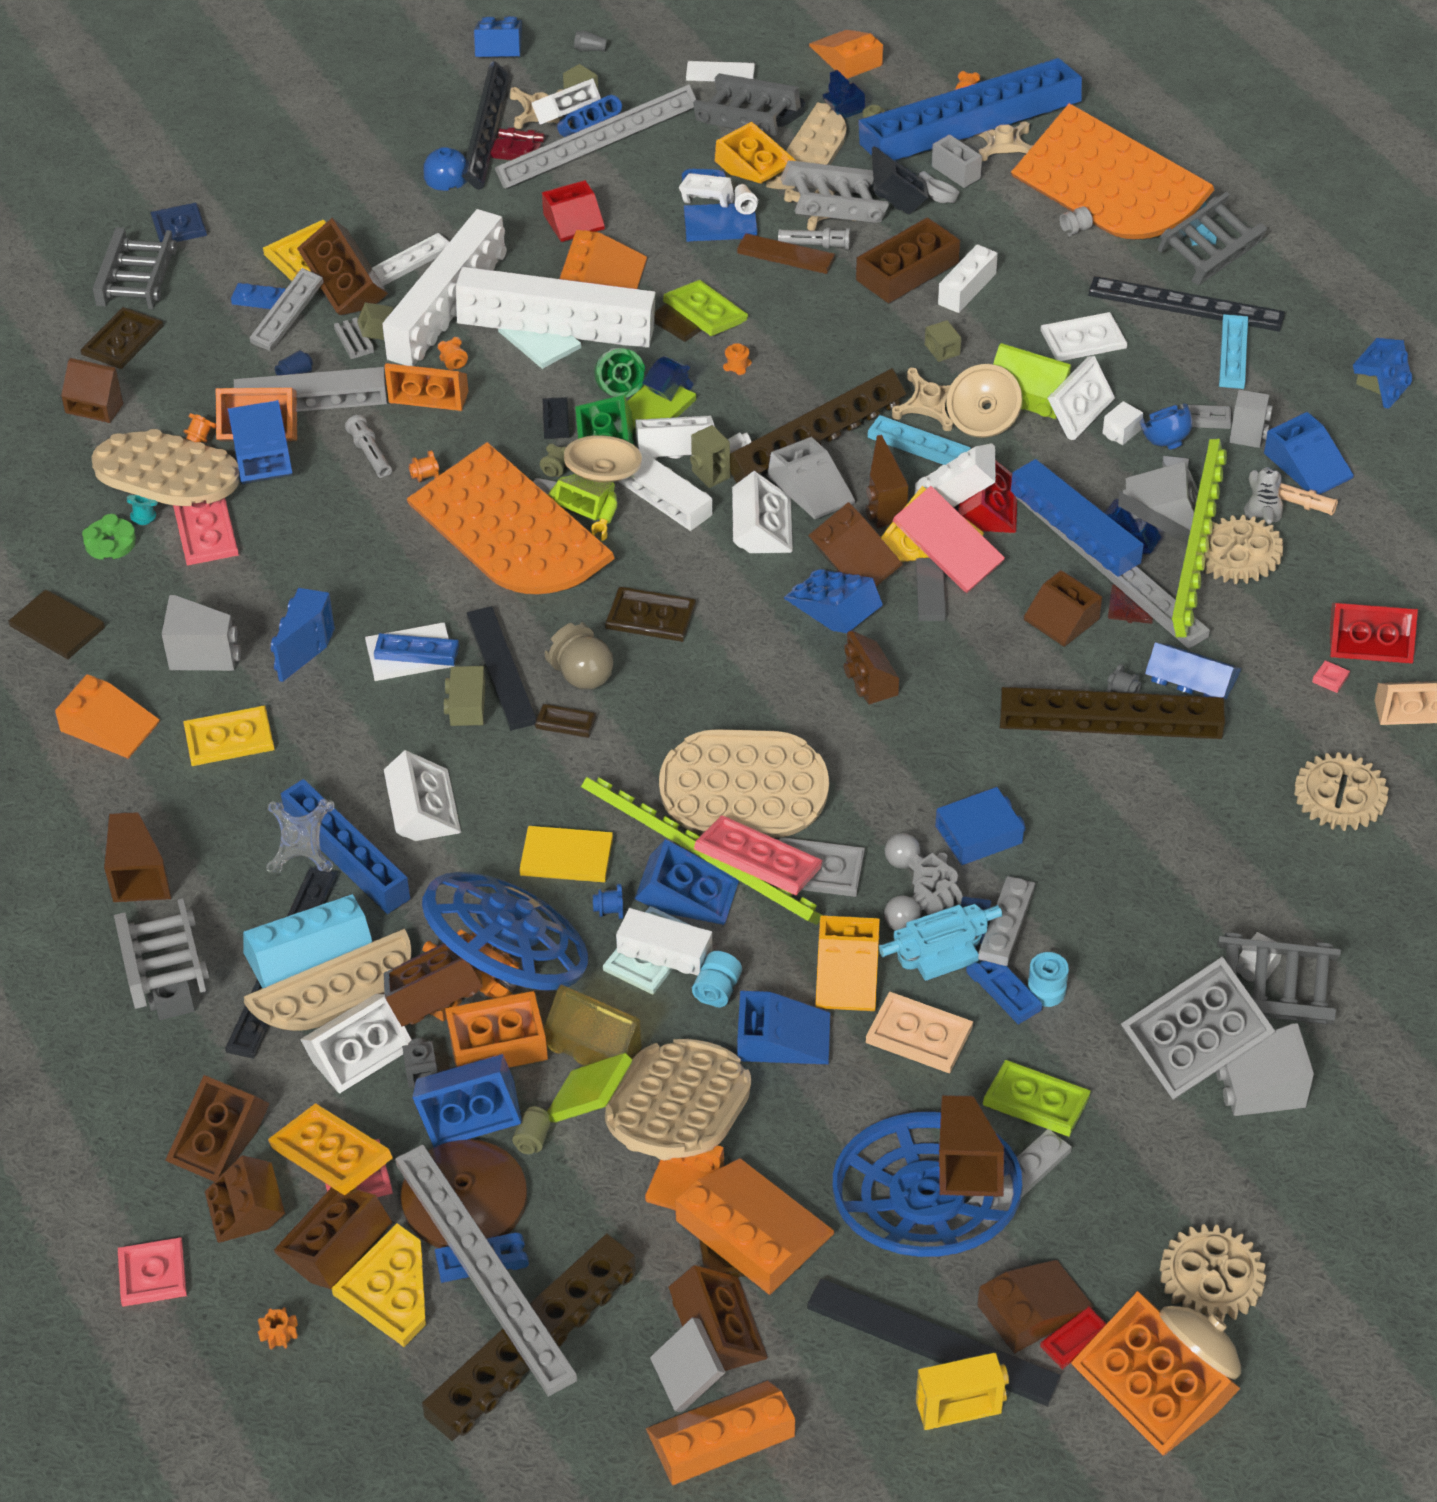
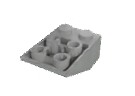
M812 437L771 452L767 477L814 519L837 511L848 502L851 505L855 503L853 495L828 451Z

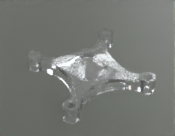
M320 800L318 806L311 813L302 817L289 815L284 811L282 803L273 801L269 803L268 810L275 815L281 829L279 850L274 859L267 863L266 866L269 873H280L285 862L298 856L310 858L315 862L320 871L330 872L332 870L333 863L326 860L322 855L319 841L321 821L328 811L330 812L334 809V802L332 800Z

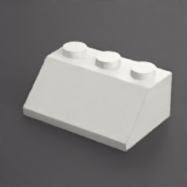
M992 443L976 446L960 454L956 459L946 465H942L938 470L926 477H922L916 482L915 494L921 486L926 489L932 486L952 507L962 503L995 483V446Z
M753 471L732 487L733 542L749 553H790L793 551L791 497Z
M404 750L384 769L396 833L414 841L460 833L461 829L448 769Z
M375 994L300 1040L314 1065L337 1092L341 1093L403 1055L402 1046L408 1045L411 1038L406 1028L402 1027L385 999V994Z

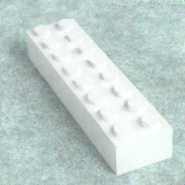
M477 209L382 323L387 360L406 366H414L418 360H423L427 349L435 345L439 334L447 330L449 322L454 316L457 317L456 284L461 268L469 267L494 271L496 263L504 259L507 249L504 244L505 228L503 227L502 216Z
M469 267L461 268L456 284L457 323L531 331L540 334H559L563 337L573 336L581 340L628 346H650L655 314V292Z

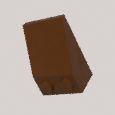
M882 434L877 435L870 471V483L866 487L869 505H866V514L869 520L874 521L877 528L891 525L894 517L905 508L908 501V484Z
M849 502L808 535L818 551L838 572L873 578L875 586L879 585L903 565L882 538Z
M204 1075L165 1161L215 1182L237 1160L257 1133L270 1103Z
M1057 1260L1007 1271L979 1286L977 1306L1014 1354L1058 1330L1090 1306L1094 1310V1306Z

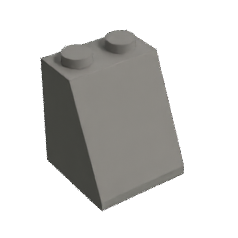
M1186 462L1126 478L1124 494L1184 528L1191 530L1199 490ZM1123 509L1127 523L1131 522L1134 530L1162 531Z
M169 595L162 630L169 670L234 671L235 662L241 659V647L236 645L237 627L232 625L231 615L176 595Z
M1298 1023L1275 1030L1276 1033L1216 1072L1217 1079L1223 1081L1225 1088H1223L1225 1105L1231 1106L1234 1116L1306 1108L1314 1073Z

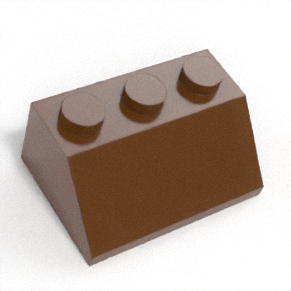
M464 934L459 935L462 939H464L467 942V939L464 936ZM445 943L383 973L385 999L402 1027L409 1023L416 1024L423 1020L427 1014L435 1010L442 1011L448 1008L452 1002L462 997H471L483 987L480 970L458 956Z
M331 1187L278 1244L274 1252L310 1283L332 1289L349 1269L362 1258L367 1249L381 1237L392 1221L376 1195L353 1189L344 1196Z
M693 1265L668 1287L673 1299V1306L678 1313L682 1327L691 1318L701 1320L725 1371L768 1358L738 1277Z

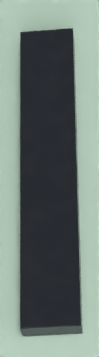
M490 606L466 612L467 620L510 731L535 725V714L493 607Z

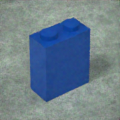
M998 787L936 809L935 826L961 866L1022 844L1023 832L1026 829L1025 823L1021 816L1015 814L1009 798L1003 796Z

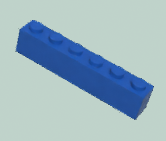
M1035 459L1012 472L1011 492L1029 505L1034 512L1039 513L1052 526H1055L1065 534L1069 540L1080 546L1088 555H1091L1100 562L1105 569L1110 570L1119 577L1141 563L1144 544Z
M302 779L281 793L285 816L386 914H389L410 900L407 877L308 782Z

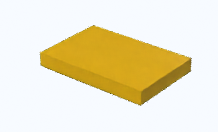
M265 705L183 721L192 766L274 750Z
M528 826L519 869L520 876L605 882L613 832Z

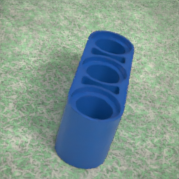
M609 95L577 109L559 120L557 124L558 132L563 137H567L614 117L622 109L621 101L618 97ZM605 104L610 106L611 112L606 109ZM587 112L591 114L592 121L587 117ZM568 121L572 122L574 129L569 127Z

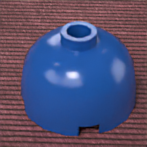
M443 147L434 150L428 155L423 166L426 184L436 190L443 191L453 187H462L467 183L462 177L466 158L460 151L453 148Z
M1182 404L1183 409H1178L1177 405L1156 411L1149 415L1151 420L1146 423L1144 418L1141 419L1139 423L1146 439L1156 446H1167L1168 449L1181 446L1183 444L1181 440L1185 439L1192 429L1193 421L1188 404Z

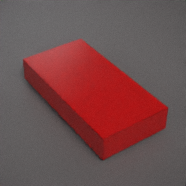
M1089 1306L1044 1339L1040 1347L1063 1369L1080 1354L1106 1326V1323Z

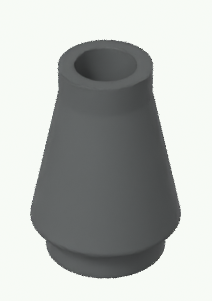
M583 29L582 31H576L574 49H579V52L605 51L606 38Z

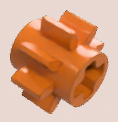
M285 1307L282 1310H272L270 1308L264 1318L258 1319L260 1342L268 1340L271 1350L275 1346H283L286 1349L287 1343L291 1338H298L295 1328L298 1325L295 1315L288 1317Z

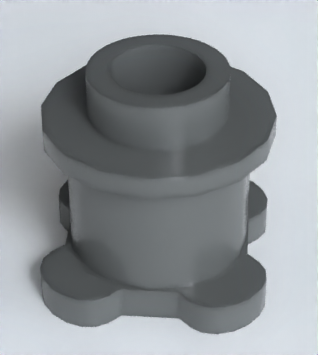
M1119 664L1108 678L1106 692L1139 693L1142 683L1139 682V675H1131L1124 672V665Z

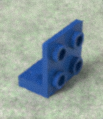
M1376 338L1353 364L1355 374L1377 376L1383 407L1387 409L1399 399L1401 394L1412 383L1408 353L1405 350L1403 340Z

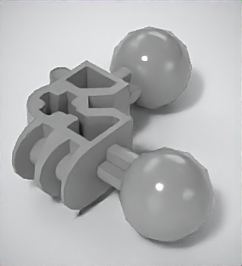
M898 833L890 837L884 849L887 861L896 868L906 869L910 867L914 871L913 884L915 885L912 897L901 895L890 899L887 903L884 916L890 928L894 930L905 928L907 922L921 917L922 910L930 915L961 904L963 895L957 886L958 874L954 868L947 865V854L939 853L936 856L934 853H931L924 858L920 855V845L914 836L907 833Z

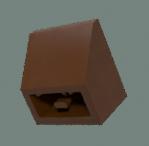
M74 358L68 360L61 395L65 413L111 423L123 405L116 368Z
M1060 570L1042 585L1024 615V620L1065 647L1099 620L1102 596Z
M855 631L847 632V644L844 645L846 654L844 671L849 679L853 678L858 696L864 697L868 705L898 696L899 677L877 641Z
M242 1155L205 1190L218 1243L268 1230L285 1214L271 1162Z

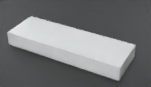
M688 61L686 80L715 81L714 78L718 73L754 79L755 63Z

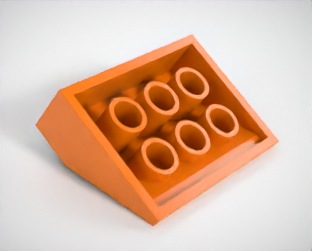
M576 230L559 279L638 289L647 256L599 232Z
M738 1159L698 1179L675 1200L676 1221L769 1295L834 1234L833 1229L742 1159Z
M1137 1291L1071 1364L1164 1456L1215 1416L1240 1390V1387L1189 1349L1164 1323L1159 1314L1160 1310Z

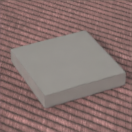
M691 1318L650 1357L669 1400L677 1412L686 1410L726 1373L701 1320L697 1318Z

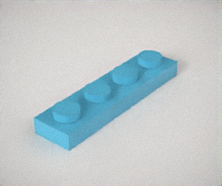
M1223 314L1219 387L1244 389L1248 316Z
M881 415L878 416L868 430V438L876 440L877 435L882 434L887 445L943 465L948 464L960 454L971 449V447Z

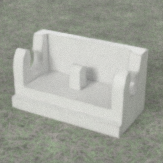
M689 173L679 186L685 203H690L689 195L692 198L700 197L720 200L721 206L725 208L728 207L727 201L728 203H733L735 200L731 178Z

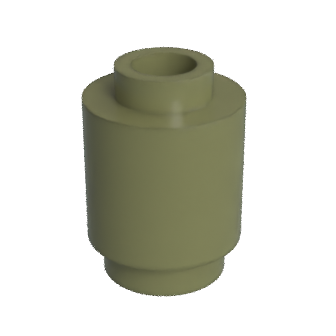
M533 1106L527 1108L521 1114L522 1123L517 1125L512 1139L513 1144L524 1154H533L542 1150L550 1127L548 1112Z

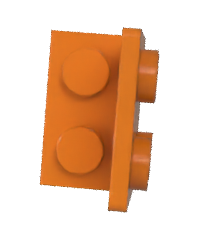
M717 1145L711 1151L689 1157L672 1158L670 1160L660 1159L645 1195V1201L676 1210L675 1200L695 1181L724 1167V1147Z

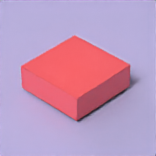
M1325 660L1314 675L1312 682L1337 693L1349 677L1350 671Z

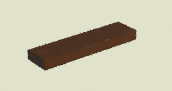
M745 233L737 247V254L824 274L828 273L835 260L834 253Z

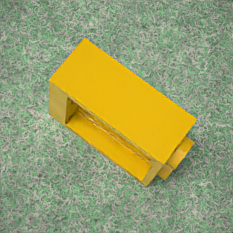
M996 1353L918 1369L916 1404L924 1430L1001 1414L1002 1403L1007 1400L1004 1386L1009 1383L1006 1367L1004 1364L999 1365Z

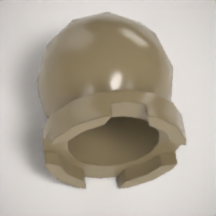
M584 622L576 626L573 623H568L552 636L551 641L553 645L550 651L545 650V659L555 670L561 671L569 684L580 690L595 689L603 685L612 675V652L603 641L594 637V632Z

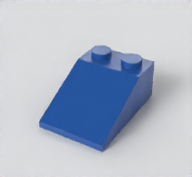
M665 839L650 855L635 899L666 914L724 925L739 880Z

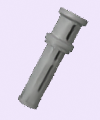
M826 228L823 231L779 229L778 241L799 245H823L825 249L845 247L846 250H849L851 229L831 230V228ZM792 237H812V238H792Z
M355 415L346 421L345 429L349 434H352L355 446L363 450L379 478L390 475L392 468L377 446L375 433L367 427L365 417Z

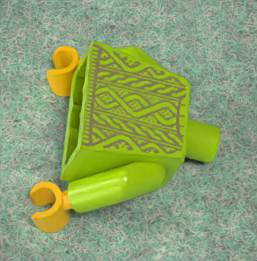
M576 474L561 477L548 496L564 508L593 520L599 519V522L592 525V535L595 536L596 533L602 532L601 541L607 538L606 525L610 524L617 508V495L614 492L615 484L613 482L599 483L590 481Z

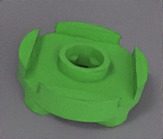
M115 514L105 515L101 520L92 523L82 532L87 553L97 559L104 560V557H112L113 559L123 557L135 546L136 535L133 525L124 519L118 518ZM109 536H114V540H105V538Z

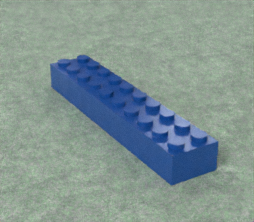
M1056 58L860 119L859 142L871 156L872 147L875 146L894 160L911 157L913 154L932 150L935 142L949 134L957 140L971 138L973 135L993 130L999 125H1011L1023 119H1031L1033 116L1050 113L1055 109L1066 107L1069 103L1072 105L1080 102L1082 77L1061 59Z

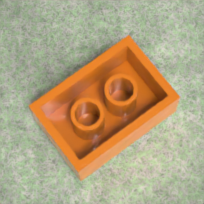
M293 388L216 389V439L221 442H234L228 408L279 400L286 441H297V391Z

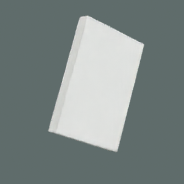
M1110 312L1041 325V332L1055 359L1058 361L1127 348V342Z
M1095 356L1087 357L1048 397L1067 438L1070 440H1075L1115 399Z
M445 623L384 633L449 639ZM378 635L365 637L375 681L454 667L374 659Z

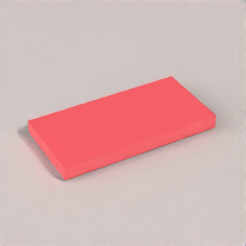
M932 486L927 488L893 519V522L966 593L972 590L1005 559Z
M225 498L209 504L205 500L200 503H191L192 506L173 505L187 566L239 555Z
M723 815L696 840L694 849L794 895H797L821 869L823 861Z

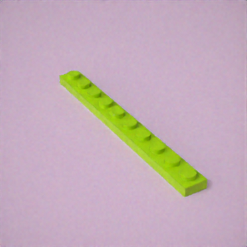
M1220 439L1209 440L1172 615L1176 637H1187L1189 626H1193L1194 616L1192 609L1197 607L1196 589L1201 588L1200 571H1204V553L1208 552L1209 548L1207 536L1212 534L1211 517L1216 515L1215 499H1219L1220 494L1218 483L1223 481L1222 465H1226L1227 460L1226 450L1222 449Z
M588 777L585 778L581 785L582 788L815 925L820 922V916L823 915L815 911L817 905L804 897L798 901L791 897L792 893L774 887L766 881L695 850V842L700 837L699 835L688 829L684 834L677 829L680 824L664 816L663 820L655 817L656 810L644 803L640 807L633 804L635 798L622 790L616 794L611 791L613 785L600 777L596 781Z

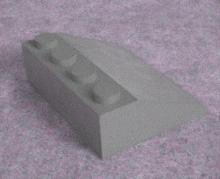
M1223 957L1121 1023L1123 1031L1172 1100L1276 1033Z

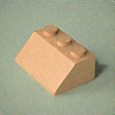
M1437 681L1378 683L1375 705L1380 725L1437 723Z

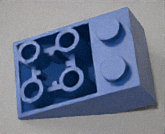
M514 16L504 17V20L495 21V17H483L481 21H478L474 29L475 57L520 56L522 20H517V17Z
M279 400L228 408L241 483L246 484L293 476Z
M1308 412L1268 430L1264 454L1304 490H1315L1316 494L1320 495L1353 478L1352 471L1325 427Z
M824 569L812 572L807 580L794 586L792 591L784 597L785 600L830 630L842 633L851 631L883 605L873 578L825 571Z
M298 588L294 598H290L288 612L285 617L281 618L279 632L271 641V652L275 656L274 670L278 673L279 681H285L327 648L335 629L328 592Z
M740 991L737 1046L738 1057L741 1061L829 1064L830 1012L772 992Z

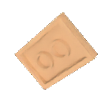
M889 992L866 1035V1043L951 1073L973 1028V1021Z

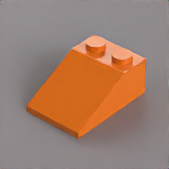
M844 30L809 43V46L844 79L882 66L883 44L871 33Z
M88 674L55 710L61 732L128 759L160 722L157 717L112 684Z

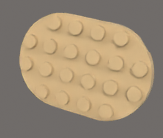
M151 429L147 432L113 434L110 439L97 446L92 454V468L95 471V476L104 484L169 505L192 506L191 503H200L205 500L207 504L219 501L233 493L240 481L238 463L225 450L212 448L200 442L189 441L180 436L165 434L157 429Z
M706 730L684 738V742L674 750L671 749L664 759L660 770L659 788L663 805L668 814L680 826L693 833L702 835L723 815L772 838H780L802 831L811 825L821 814L828 797L829 776L820 754H817L807 745L805 740L798 736L779 731Z
M674 1039L673 1044H665L661 1047L657 1043L652 1044L641 1050L632 1059L631 1065L605 1108L607 1127L617 1140L626 1145L627 1149L656 1156L661 1160L689 1157L711 1151L725 1138L749 1098L751 1087L749 1069L745 1070L740 1064L741 1059L737 1055L713 1043L692 1039Z

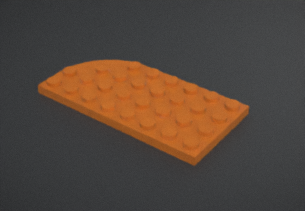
M1070 103L1011 171L1013 177L1072 212L1076 208L1085 206L1091 213L1094 225L1114 236L1124 239H1146L1162 235L1168 228L1173 229L1195 214L1214 191L1213 185Z
M488 442L407 498L408 504L489 579L499 586L515 592L547 594L566 590L584 582L614 560L611 550Z

